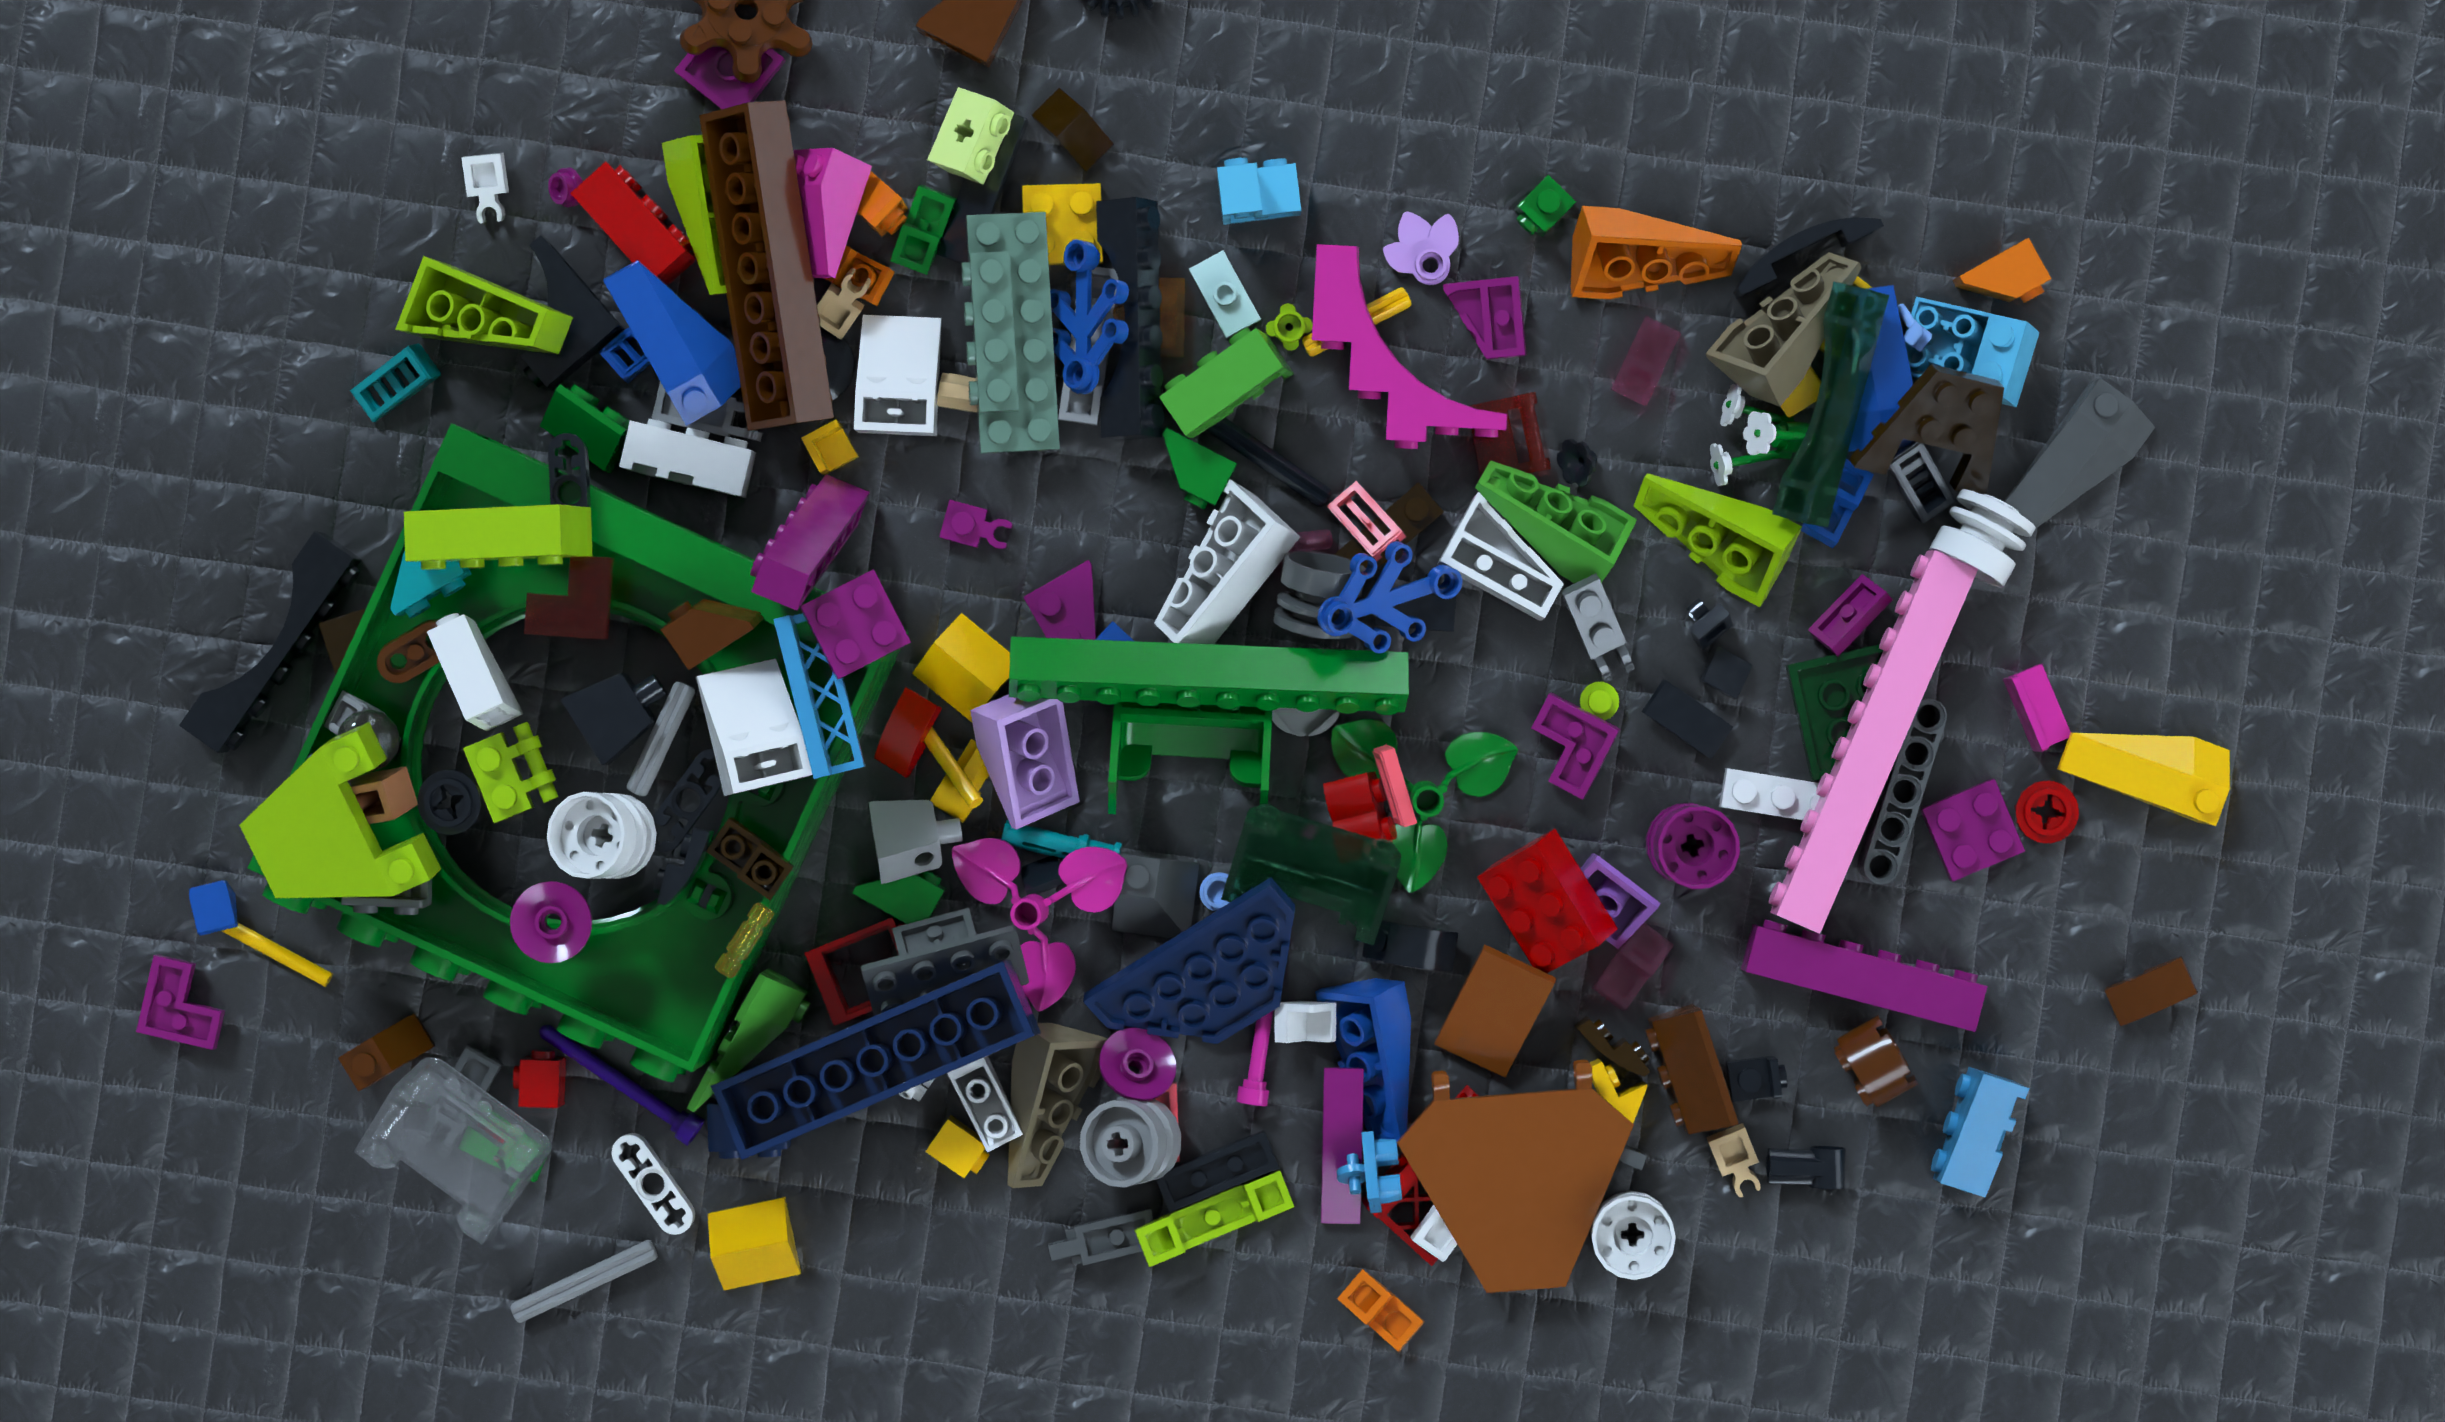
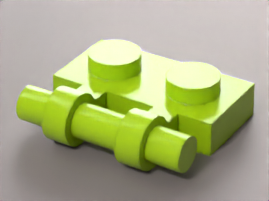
M528 722L513 727L518 743L509 746L504 732H501L463 748L494 823L535 808L528 792L538 789L543 803L559 797L553 784L556 781L552 769L547 770L539 750L542 747L538 735L533 736ZM524 755L532 777L523 780L515 758Z

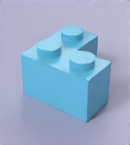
M1248 158L1225 160L1224 167H1217L1223 225L1300 216L1301 203L1296 163L1287 164V159L1285 158L1271 159L1263 162L1264 167L1257 168V162L1248 163Z

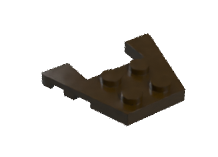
M1931 364L1898 401L1897 404L1900 408L1886 423L1880 422L1871 432L1874 436L1873 439L1862 451L1857 448L1849 461L1855 468L1886 475L1903 439L1962 452L1963 455L1949 484L1955 491L1960 492L1962 489H1967L1979 494H1987L2004 387L1995 379Z

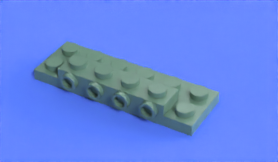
M1046 212L966 215L968 262H962L961 271L963 286H970L971 302H964L965 326H972L973 342H966L967 365L975 366V381H969L970 405H977L980 454L1059 450Z

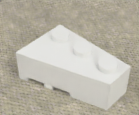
M648 418L647 424L630 420L619 467L639 474L746 498L756 457V452L747 449V441L725 436L724 443L709 440V432L687 427L684 434L670 430L672 424Z
M1477 492L1437 565L1452 567L1461 574L1462 579L1539 621L1545 619L1564 583L1512 530V527L1486 502L1487 500Z

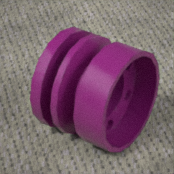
M1677 803L1662 810L1651 822L1646 835V854L1653 869L1664 879L1691 889H1706L1723 882L1735 869L1740 855V841L1733 823L1720 811L1695 803ZM1686 836L1696 839V845L1691 846V853L1681 849V844L1687 842Z

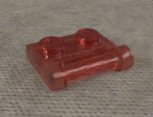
M1536 392L1469 405L1475 409L1508 414V410L1519 408L1530 459L1529 462L1518 463L1508 414L1507 430H1498V437L1474 436L1475 429L1470 428L1480 477L1490 460L1529 474L1551 469L1549 457L1545 458L1535 405L1538 404Z

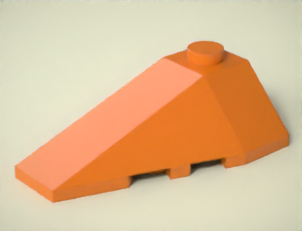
M1582 206L1572 237L1571 295L1577 298L1615 299L1623 297L1622 292L1645 288L1646 292L1659 290V284L1681 281L1687 285L1728 277L1733 273L1742 243L1738 239L1621 208Z

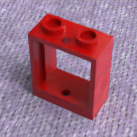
M890 917L805 952L834 1026L873 1010L870 1000L850 1008L848 1007L827 954L885 930H889L897 950L892 928L905 925L906 923H899L897 918Z

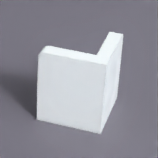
M1301 1000L1280 1002V1007L1275 1009V1042H1335L1336 1003Z

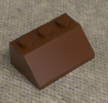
M1690 1004L1648 1018L1651 1028L1644 1031L1651 1052L1658 1051L1663 1064L1657 1067V1072L1663 1089H1671L1675 1103L1670 1104L1669 1108L1675 1126L1683 1125L1684 1131L1688 1134H1694L1738 1125L1739 1122L1702 1010Z

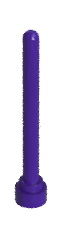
M547 1024L540 1028L539 1034L542 1039L671 1125L670 1130L676 1133L674 1138L686 1146L693 1141L702 1128L705 1119L692 1111L687 1113L684 1110L680 1113L572 1039L558 1032L553 1026Z

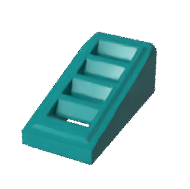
M417 343L404 348L351 389L350 392L374 423L441 376V372L424 348ZM397 368L400 369L410 383L407 387L395 372ZM383 378L387 379L397 393L394 397L382 382ZM372 386L385 402L381 407L368 390Z

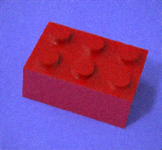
M605 161L570 194L632 263L639 260L668 286L696 261V258L690 252L692 246L689 239L674 224L669 228L666 226L664 221L668 218V215L647 194L641 198L637 192L642 189V186L621 165L614 169Z
M1556 829L1547 832L1499 859L1477 876L1531 965L1545 973H1549L1596 948L1618 930Z

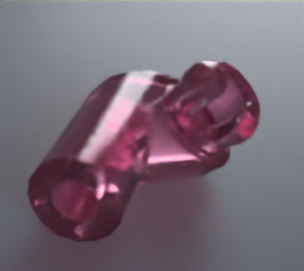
M1328 529L1296 532L1300 538L1289 552L1329 549L1333 542L1332 534Z

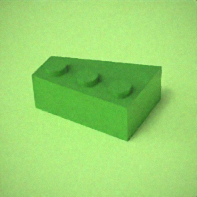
M1249 328L1241 330L1229 340L1230 347L1220 354L1217 351L1207 354L1197 362L1199 369L1187 377L1184 374H1180L1164 386L1166 392L1159 396V398L1185 436L1193 439L1232 414L1234 408L1251 396L1253 399H1256L1264 394L1263 388L1278 377L1282 376L1286 380L1294 375V372L1267 334L1257 328L1252 331Z

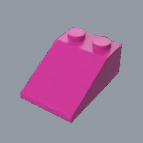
M835 148L794 150L813 278H835L872 166Z

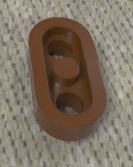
M430 619L420 623L381 648L377 658V667L383 678L393 683H403L440 662L433 645H430L426 640L427 631L437 627L436 622L438 619ZM394 654H402L407 662L403 666H396L392 663L391 657Z

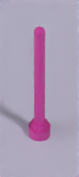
M1274 1010L1256 1020L1248 1079H1243V1086H1238L1236 1102L1256 1106H1267L1269 1090H1266L1267 1082H1264L1263 1078Z

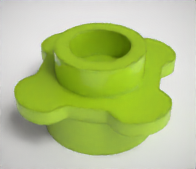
M1287 303L1280 307V314L1276 319L1267 323L1266 332L1270 337H1277L1283 342L1284 349L1293 351L1298 348L1299 340L1302 336L1312 331L1313 323L1310 318H1303L1296 312L1293 304ZM1288 323L1293 325V329L1291 331H1288L1285 328V326Z

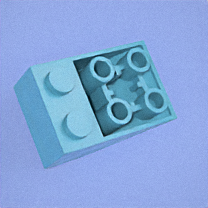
M1916 297L1911 315L1922 327L1932 334V338L1921 352L1905 341L1912 378L1918 380L1925 370L1933 364L1995 379L2004 387L2002 404L2017 407L2040 332L2027 321Z

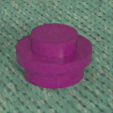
M573 168L559 169L557 173L551 175L548 182L551 199L556 204H561L564 207H574L579 204L570 193L583 180Z

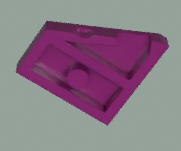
M1519 276L1443 284L1444 292L1449 297L1487 360L1527 356Z
M1090 560L1085 561L1023 597L1046 638L1096 639L1093 570Z

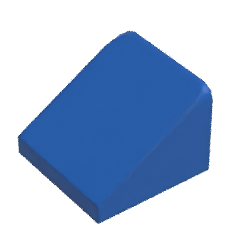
M221 880L189 889V899L199 936L238 927L236 894L227 881Z

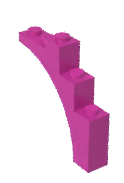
M1317 244L1312 340L1321 341V349L1344 350L1345 342H1351L1349 390H1358L1357 398L1381 399V392H1388L1386 440H1395L1394 448L1418 449V442L1427 441L1428 426H1435V434L1458 435L1459 428H1474V436L1498 437V430H1507L1508 414L1475 409L1448 399L1420 382L1397 360L1381 338L1368 311L1360 280L1359 247Z

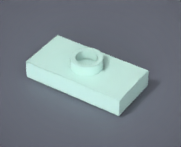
M1224 250L1189 268L1194 281L1226 339L1261 321Z

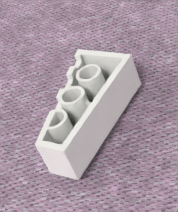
M1229 479L1223 490L1227 495L1219 511L1214 509L1207 521L1210 528L1200 547L1195 545L1188 557L1190 559V566L1184 578L1176 580L1154 622L1173 643L1215 644L1282 561L1285 554L1290 551L1300 538L1292 528L1254 493Z

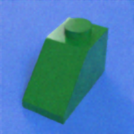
M1166 428L1163 438L1180 490L1187 493L1184 500L1203 510L1206 509L1208 504L1216 507L1237 463Z
M926 871L881 884L880 879L856 886L852 894L900 921L909 924L931 918L947 889L940 885L941 877L931 871Z

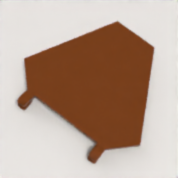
M1582 1059L1573 1062L1575 1089L1450 1098V1083L1446 1071H1434L1431 1074L1433 1101L1397 1141L1398 1146L1486 1293L1566 1287L1634 1126L1629 1119L1592 1089V1066L1588 1060Z

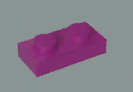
M1861 574L1816 620L1808 631L1813 638L1836 656H1839L1893 600L1885 590L1864 574Z

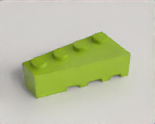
M423 256L395 330L422 338L559 354L573 317L455 266Z
M556 504L404 512L405 561L421 562V570L446 569V562L459 561L460 568H484L485 560H498V566L508 567L524 566V559H537L538 565L563 564V558L593 557L591 507Z

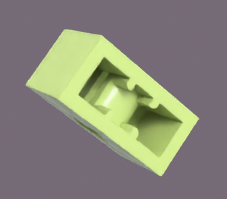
M958 87L927 160L949 173L984 185L989 172L994 167L995 157L1003 138L1010 129L1014 112L995 99Z

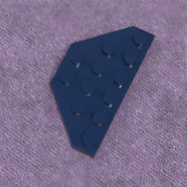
M1270 877L1085 992L1083 1002L1108 1029L1123 1031L1124 1026L1147 1029V1034L1178 1038L1179 1034L1202 1037V1042L1218 1044L1280 1007L1295 904Z

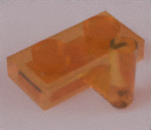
M1159 278V289L1162 295L1160 305V329L1163 336L1160 346L1161 358H1184L1185 278ZM1124 306L1114 308V319L1125 321Z

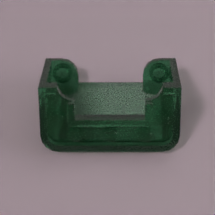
M1261 804L1250 808L1247 812L1221 900L1232 902L1271 877L1288 897L1340 912L1338 923L1346 925L1348 920L1356 928L1354 940L1374 945L1399 871L1401 853L1392 842L1386 839H1373L1280 811L1272 805Z

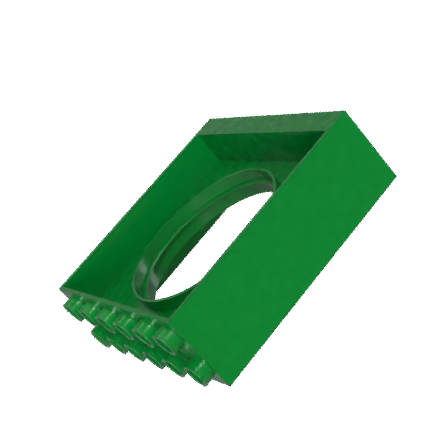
M451 423L411 511L551 505L549 465L482 434ZM558 470V477L567 474ZM574 481L564 483L559 490L561 501L566 505L577 503L581 497L580 486ZM590 484L593 557L563 558V564L538 565L537 559H524V566L508 567L498 566V560H485L484 568H469L472 574L463 579L466 585L459 591L447 597H444L442 593L438 594L428 601L431 605L429 609L411 619L407 614L395 616L390 607L405 551L403 527L290 776L308 759L310 753L313 754L326 742L338 736L325 728L324 724L343 690L386 714L376 737L387 759L375 769L362 775L407 766L416 799L418 798L420 787L423 784L422 750L424 735L435 700L447 681V677L439 662L406 682L393 683L383 678L377 667V658L385 644L426 620H440L454 613H459L460 616L465 614L476 622L484 639H487L504 627L528 617L560 610L583 609L603 611L642 623L665 637L661 629L671 621L668 613L686 601H689L691 606L701 600L707 599L758 611L764 619L753 630L696 666L704 675L776 659L798 719L773 619L802 614L800 607L796 611L751 592L756 577L750 575L755 559ZM814 587L802 605L827 592ZM807 621L796 624L800 641L814 649L818 642ZM427 635L426 640L430 645H432L431 640ZM802 648L805 662H807L811 653ZM901 648L843 677L859 740ZM394 654L391 657L392 663L396 666H403L407 662L402 654ZM817 656L808 669L810 681L822 688H825L833 675L829 664ZM834 682L829 692L838 697ZM812 688L816 702L821 692ZM826 696L818 709L820 720L835 728L843 714L841 705ZM844 721V723H843L842 727L840 728L839 732H841V733L845 734L846 736H848L847 729H846V725H845V721ZM822 727L825 741H827L831 732ZM399 736L403 739L402 748L397 759L394 760L389 756L394 752ZM836 736L828 748L832 766L850 762L853 755L850 743ZM845 772L817 779L810 775L796 780L761 787L758 795L752 793L751 790L729 795L726 811L715 837L727 820L733 817L774 848L794 866L771 900L737 878L738 874L709 853H706L700 868L691 882L670 904H658L657 898L633 911L614 917L592 920L591 934L584 948L572 958L558 963L536 961L520 950L512 937L510 929V916L513 907L489 894L462 871L448 853L437 832L428 827L423 821L418 805L395 820L369 825L382 850L424 833L441 870L432 878V903L427 907L419 908V914H393L394 907H378V913L353 912V905H341V897L275 898L268 882L262 895L282 907L303 914H307L311 906L326 910L327 906L333 907L342 912L336 929L342 934L361 943L378 948L381 947L384 940L398 943L399 939L407 941L416 946L409 960V963L416 968L448 981H454L457 973L469 976L471 972L490 979L483 993V997L490 1002L522 1015H527L531 1007L541 1009L543 1004L563 1013L556 1027V1030L581 1044L597 1049L601 1048L604 1040L613 1042L616 1037L636 1046L629 1062L632 1066L658 1079L674 1082L677 1074L685 1075L687 1070L694 1072L714 1058ZM253 854L247 868L264 876ZM710 884L716 888L712 891L706 904L707 908H704L699 902L707 885ZM547 918V924L550 928L557 929L561 924V920Z

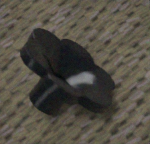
M1574 439L1565 440L1562 443V451L1557 454V463L1563 469V478L1567 483H1577L1580 487L1590 484L1591 474L1596 471L1597 456L1595 452L1590 450L1587 443L1583 441L1577 443Z

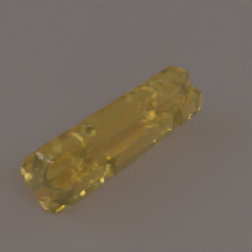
M758 902L753 905L747 915L749 919L742 922L726 947L728 952L722 954L715 964V969L728 978L736 976L742 966L741 960H746L763 933L761 929L767 927L774 916V912L762 903Z

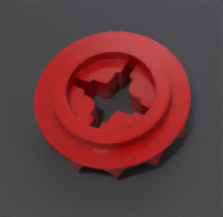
M2055 781L2034 782L2021 792L2018 802L2014 806L2017 825L2026 837L2039 843H2055L2066 838L2074 830L2079 816L2078 803L2073 793L2066 786ZM2049 795L2050 808L2055 809L2056 812H2061L2062 816L2048 817L2043 829L2042 816L2032 812L2031 808L2044 806Z

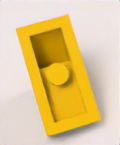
M1599 1058L1589 1062L1592 1066V1083L1597 1093L1634 1123L1647 1089V1083L1642 1081L1616 1093L1615 1088L1621 1084L1612 1065L1609 1064L1604 1067L1603 1062Z

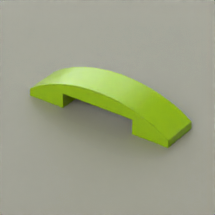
M1278 1170L1177 1209L1134 1231L1148 1267H1152L1186 1252L1185 1250L1252 1222H1260L1294 1208V1204L1282 1173Z

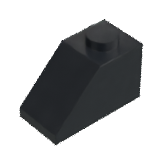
M1444 575L1439 578L1438 586L1443 583ZM1431 593L1392 606L1407 616L1412 615L1423 620L1426 630L1454 631L1457 595L1451 599H1443ZM1377 616L1374 618L1373 626L1394 627ZM1416 623L1411 624L1409 629H1416Z

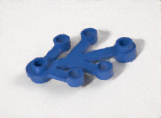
M1075 239L1065 248L1064 263L1069 270L1076 272V313L1070 307L1071 297L1068 292L1051 289L1050 294L1052 313H1055L1076 339V350L1074 351L1070 347L1071 337L1069 332L1053 328L1054 353L1065 365L1063 369L1064 383L1073 392L1084 395L1090 393L1096 387L1100 375L1099 364L1113 343L1121 344L1128 337L1129 328L1127 323L1123 320L1110 318L1104 322L1102 334L1091 348V337L1113 304L1120 305L1127 300L1129 288L1124 281L1116 279L1107 280L1103 285L1102 294L1091 309L1092 270L1099 264L1100 253L1093 243Z
M1395 541L1386 548L1385 558L1387 563L1368 596L1355 601L1366 579L1372 578L1377 571V562L1373 557L1365 553H1358L1350 561L1352 574L1340 595L1328 598L1320 606L1317 616L1318 624L1325 633L1331 636H1341L1350 633L1364 641V645L1369 650L1378 654L1384 653L1391 645L1389 633L1378 627L1370 628L1357 618L1374 614L1399 629L1402 637L1413 642L1419 641L1426 633L1424 621L1412 615L1407 616L1392 606L1431 593L1443 599H1451L1461 590L1462 576L1452 567L1438 565L1430 570L1427 577L1392 588L1403 567H1406L1413 557L1412 549L1408 545ZM1402 548L1403 555L1396 561L1395 554ZM1367 560L1368 566L1366 570L1360 572V564ZM1444 574V581L1438 586V580ZM1339 609L1338 618L1332 621L1334 612ZM1416 623V630L1409 634L1410 625ZM1381 634V642L1374 646V638Z

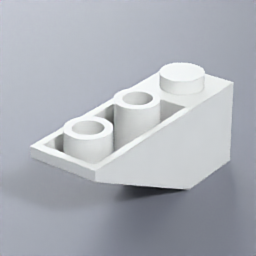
M988 1056L947 1073L987 1153L1023 1135Z

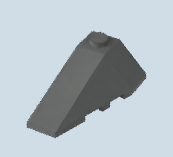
M2102 378L2091 381L2004 502L2018 510L2036 528L2132 460L2155 429V426L2131 399Z

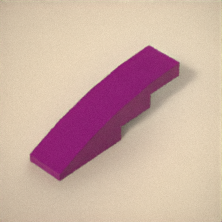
M1324 1067L1321 1223L1360 1224L1361 1193L1356 1195L1350 1194L1349 1184L1339 1182L1336 1172L1338 1168L1347 1165L1346 1156L1348 1154H1358L1359 1164H1362L1363 1068Z

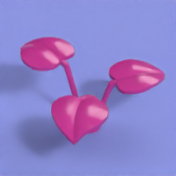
M983 838L954 846L952 848L953 864L960 881L969 894L980 902L998 904L1005 899L1009 888L1012 894L1011 903L1013 906L1010 916L1013 924L1019 929L1028 930L1030 935L1034 934L1041 941V943L1027 941L1020 945L1029 978V983L1023 985L1022 988L1025 996L1030 1000L1036 1011L1040 1012L1056 1003L1070 987L1075 975L1076 961L1072 950L1067 944L1063 942L1048 944L1047 936L1037 926L1047 919L1049 905L1071 893L1074 904L1079 909L1087 912H1101L1113 905L1123 888L1128 866L1126 859L1115 851L1103 847H1083L1068 854L1059 865V876L1067 887L1046 899L1037 894H1029L1021 898L1018 886L1012 882L1021 871V861L1017 851L1011 844L998 838Z

